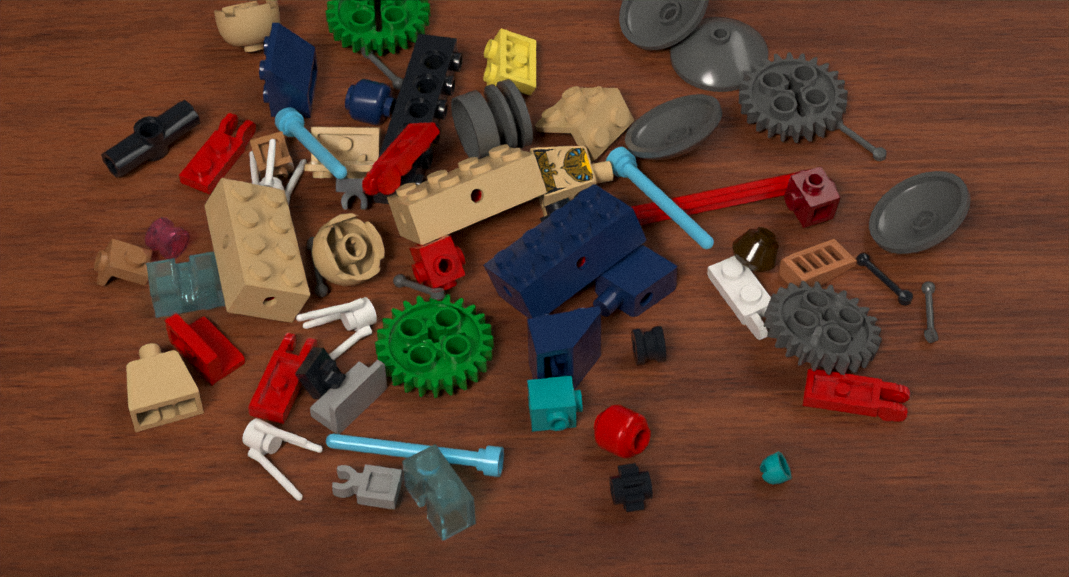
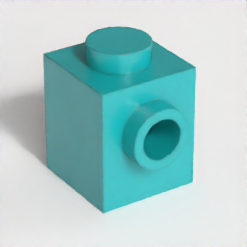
M572 376L527 380L532 432L543 430L561 431L566 428L576 427V412H583L581 390H574Z

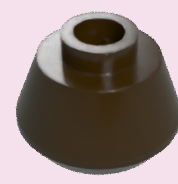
M758 227L757 229L751 228L733 242L732 248L735 258L741 264L757 272H767L776 266L779 245L772 231L764 227Z

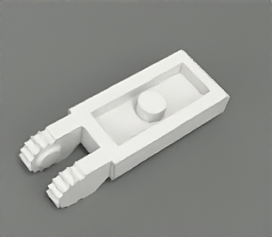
M735 256L709 266L707 273L709 279L743 325L746 324L758 340L766 338L768 331L764 327L761 317L764 316L771 297L752 271L741 264Z

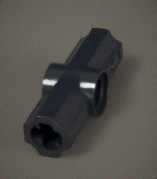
M183 100L158 117H143L135 123L133 127L134 133L101 154L102 160L110 173L116 178L124 176L146 160H160L167 155L169 144L200 124L199 115L190 103Z

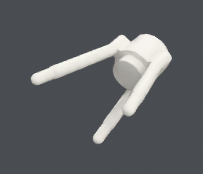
M271 139L269 141L266 173L261 182H259L258 168L253 152L249 153L252 184L284 190L281 180L273 177L276 140ZM305 159L299 162L285 188L288 205L291 193L303 172L304 164L307 163Z
M367 297L296 316L298 322L310 320L303 323L304 329L341 319L348 331L353 329L356 331L355 334L329 354L332 360L338 358L361 338L372 334L370 326L377 323L375 309Z
M255 418L247 425L243 433V443L250 447L248 456L258 461L296 500H302V494L264 455L267 453L274 454L280 448L282 440L317 453L322 452V446L307 441V439L296 434L278 429L259 418Z

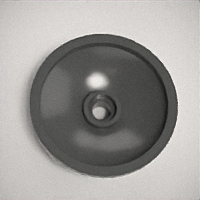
M623 0L619 13L620 27L625 37L636 47L645 50L664 49L682 41L693 32L702 20L709 0Z
M727 17L702 19L691 34L670 48L671 64L679 77L694 87L713 92L738 90L740 88V81L744 80L745 71L751 72L753 63L761 66L762 58L768 59V48L760 33L744 22Z
M704 94L688 95L667 101L646 112L632 124L626 133L625 144L634 156L647 160H664L685 156L703 144L716 130L722 117L720 103L716 98Z
M932 171L907 178L886 192L875 205L869 220L870 234L880 248L891 253L912 254L931 249L948 239L964 221L970 208L971 198L969 190L961 178L949 172Z

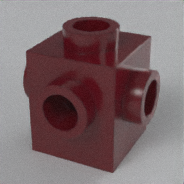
M822 167L808 171L800 170L791 175L784 194L787 208L794 212L803 228L834 219L841 199L834 181L827 177Z

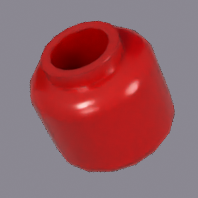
M620 404L609 406L596 417L594 422V436L598 447L623 459L632 458L642 453L649 444L651 432L646 417Z

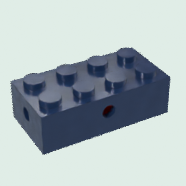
M593 184L589 188L582 190L578 196L566 205L552 212L547 219L536 227L526 231L521 238L506 249L499 251L494 258L483 266L498 295L527 318L531 319L552 312L647 239L633 208L596 184Z

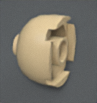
M266 0V4L261 5L257 1L223 7L222 11L214 10L220 35L232 46H244L245 52L264 49L265 36H270L272 23H280L277 0Z
M352 213L340 214L324 224L313 239L312 247L313 262L320 275L329 282L344 287L362 284L376 275L380 270V260L384 258L385 253L382 238L376 228L369 221L363 223L361 220L356 219L355 217L358 215Z

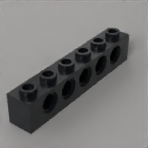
M418 34L379 157L408 124L433 122L438 127L440 133L431 142V147L422 153L412 164V169L407 174L401 176L400 186L413 182L416 185L425 182V169H431L433 162L432 146L439 143L441 134L439 123L440 120H445L447 117V97L453 96L456 82L454 74L455 72H460L462 67L463 54L458 52L457 38ZM396 190L389 195H383L381 192L377 193V195H373V200L375 203L389 204L387 197L396 194Z

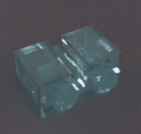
M214 251L190 255L189 262L176 264L175 258L146 263L150 295L156 318L172 316L175 313L181 314L226 306Z
M436 444L402 461L405 487L420 508L426 505L427 519L442 541L476 524L474 498Z

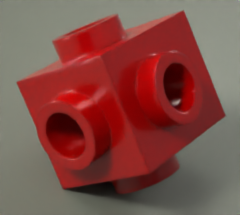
M445 235L424 245L417 244L409 248L415 262L412 264V271L419 284L423 283V285L433 289L443 288L447 290L457 285L456 279L465 276L462 267L466 264L464 255L458 246H454L450 235Z

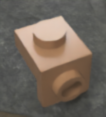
M282 131L250 140L261 181L266 173L269 141L271 139L276 140L273 177L284 180L290 173L294 172L293 161Z
M112 239L104 251L100 250L96 256L94 270L98 271L97 284L105 286L109 278L114 276L145 285L150 278L152 250Z

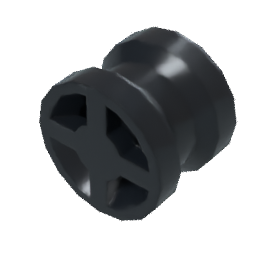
M654 326L650 331L644 332L640 329L631 330L632 350L636 365H644L647 360H656L658 363L666 362V344L662 326Z

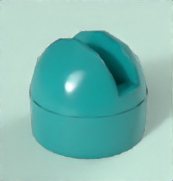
M779 451L767 456L759 466L760 472L763 473L762 479L768 484H781L792 478L789 465L783 454Z

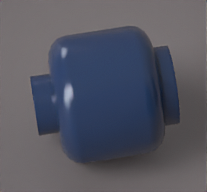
M361 79L355 85L352 84L349 87L345 97V108L349 110L352 119L379 126L385 122L387 117H392L397 100L393 98L392 90L387 84Z

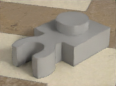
M365 464L363 473H357L352 467L347 465L337 467L338 478L348 481L343 484L333 482V495L346 498L357 494V503L360 505L395 510L403 481L401 469Z

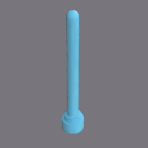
M287 107L277 113L275 125L279 131L283 132V135L287 137L295 136L337 179H344L347 176L346 167L304 127V118L296 109Z
M618 147L610 152L606 161L611 162L615 176L629 178L703 249L712 248L714 245L713 238L637 168L636 158L628 149Z
M330 434L326 438V445L332 449L475 466L477 471H483L485 476L500 477L504 463V448L488 445L486 449L480 448L477 452L341 434Z

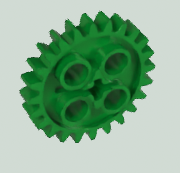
M375 0L327 1L326 19L329 33H333L335 41L341 40L343 48L352 45L353 53L365 47L366 56H369L371 50H377L378 55L382 56L384 49H389L392 54H395L396 46L406 50L408 49L407 41L416 43L417 34H425V26L430 25V3H428V0H380L382 31L377 32Z
M446 294L442 301H437V299H431L430 297L428 302H424L423 298L419 295L416 298L417 304L413 306L405 300L403 301L404 311L392 308V319L383 318V329H377L378 341H375L377 360L385 364L386 377L392 376L393 386L404 382L405 393H409L416 387L418 388L419 397H423L427 390H432L434 398H438L440 389H445L452 396L453 386L457 385L465 391L467 390V379L477 383L479 381L478 371L487 372V361H492L493 336L491 334V325L485 322V314L476 315V305L473 304L464 308L463 298L458 299L453 304L450 302V294Z

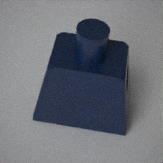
M641 244L595 279V292L598 297L593 301V306H600L601 315L604 317L610 316L617 308L631 317H637L676 289L677 266Z

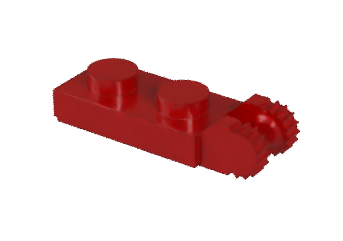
M228 113L221 120L218 131L215 130L179 174L180 183L211 194L220 179L224 178L244 153L246 145L256 132L255 122L248 119L245 120L243 125L238 128L236 137H232L231 135L237 128L239 118L235 114Z
M433 122L408 124L372 165V168L366 174L367 176L362 180L363 192H366L368 195H377L380 192L383 195H389L395 192L400 187L401 176L407 174L412 169V164L422 153L431 147V142L440 133L436 124Z
M291 333L285 334L278 350H274L248 407L250 416L282 424L285 423L302 386L295 373L312 348L317 347L318 341L316 339H306L298 356L292 354L296 347L297 336Z
M810 368L807 372L802 406L871 417L879 416L884 421L903 422L907 418L908 408L902 405V403H906L910 398V389L905 387V385L884 382L879 378L846 373L841 375L839 372L833 371L828 375L825 370L817 369L812 371Z

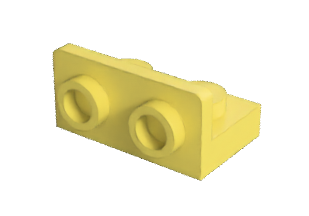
M501 28L493 40L490 39L486 44L484 58H487V67L483 80L487 82V86L491 84L496 86L497 82L510 79L521 93L531 96L536 89V40Z

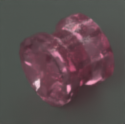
M161 217L148 228L145 235V244L152 250H160L161 256L168 261H173L186 250L190 236L182 227L175 228L174 223L167 217Z

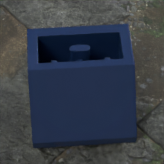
M272 23L270 36H265L264 55L266 59L261 60L259 65L260 80H265L263 87L264 103H269L271 117H276L280 110L291 107L296 109L303 118H311L318 75L315 47L280 23Z
M600 306L578 308L573 311L552 315L544 314L536 318L527 319L528 360L532 378L572 376L573 388L575 390L601 356Z

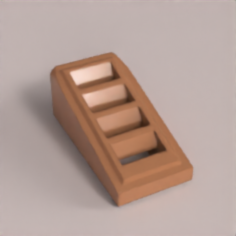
M835 239L783 258L780 261L779 275L788 284L793 283L798 288L801 281H805L809 287H813L815 281L819 282L822 286L856 266L857 260ZM833 252L840 260L837 261L830 253ZM824 257L830 264L826 265L821 258ZM815 263L819 268L815 269L811 264Z

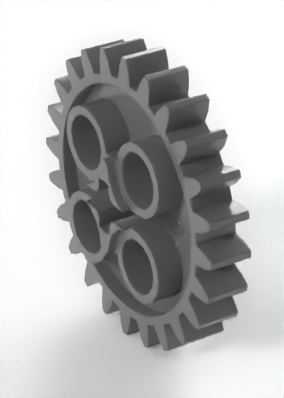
M791 52L787 53L786 59H781L778 54H774L773 62L764 57L762 58L761 66L753 63L751 72L745 71L744 80L740 81L738 104H741V114H747L748 124L757 122V132L765 128L768 129V138L778 133L782 142L786 140L787 136H792L795 143H798L800 136H805L810 142L812 141L813 133L824 137L825 129L834 131L836 120L842 121L843 113L846 112L848 90L844 89L845 81L838 80V71L828 72L829 63L818 66L817 57L810 61H805V54L803 53L798 59H794Z
M801 281L799 288L793 283H789L787 289L780 287L777 294H772L764 313V317H766L764 327L770 329L767 336L777 339L775 343L776 348L785 347L787 349L785 354L787 358L795 355L799 357L798 365L801 366L805 362L811 363L812 371H816L818 366H821L828 375L831 374L833 368H836L841 375H845L847 368L854 373H857L860 366L866 368L869 361H873L882 340L879 337L881 328L874 326L877 318L867 316L870 310L868 307L857 306L858 298L849 300L846 298L847 291L843 290L837 294L834 292L833 285H829L826 290L822 289L819 282L816 281L813 287H809L805 281Z

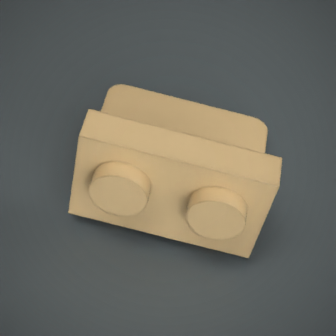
M575 86L567 89L562 94V98L553 107L546 109L542 113V118L535 124L538 132L571 133L578 146L587 148L590 161H595L635 120L618 88H602L601 86L580 88Z
M311 127V134L346 167L347 178H364L367 176L366 174L370 171L380 154V127ZM311 153V161L304 164V171H313L314 178H333L334 175Z

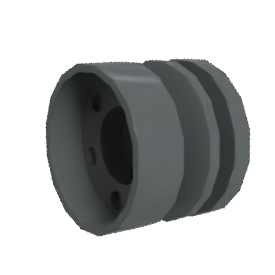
M510 79L497 82L496 86L494 84L486 86L483 96L477 90L452 98L451 111L454 126L461 145L469 158L477 157L479 160L489 156V150L500 145L507 144L512 148H524L532 144L533 129L528 109L519 89Z

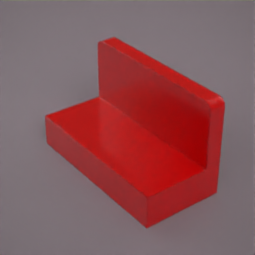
M177 313L164 320L170 343L211 386L245 364V357L205 316L200 317L190 325Z

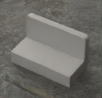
M377 360L369 368L359 361L345 374L346 378L338 389L330 388L310 407L311 417L336 434L343 432L387 389L385 364L380 360Z

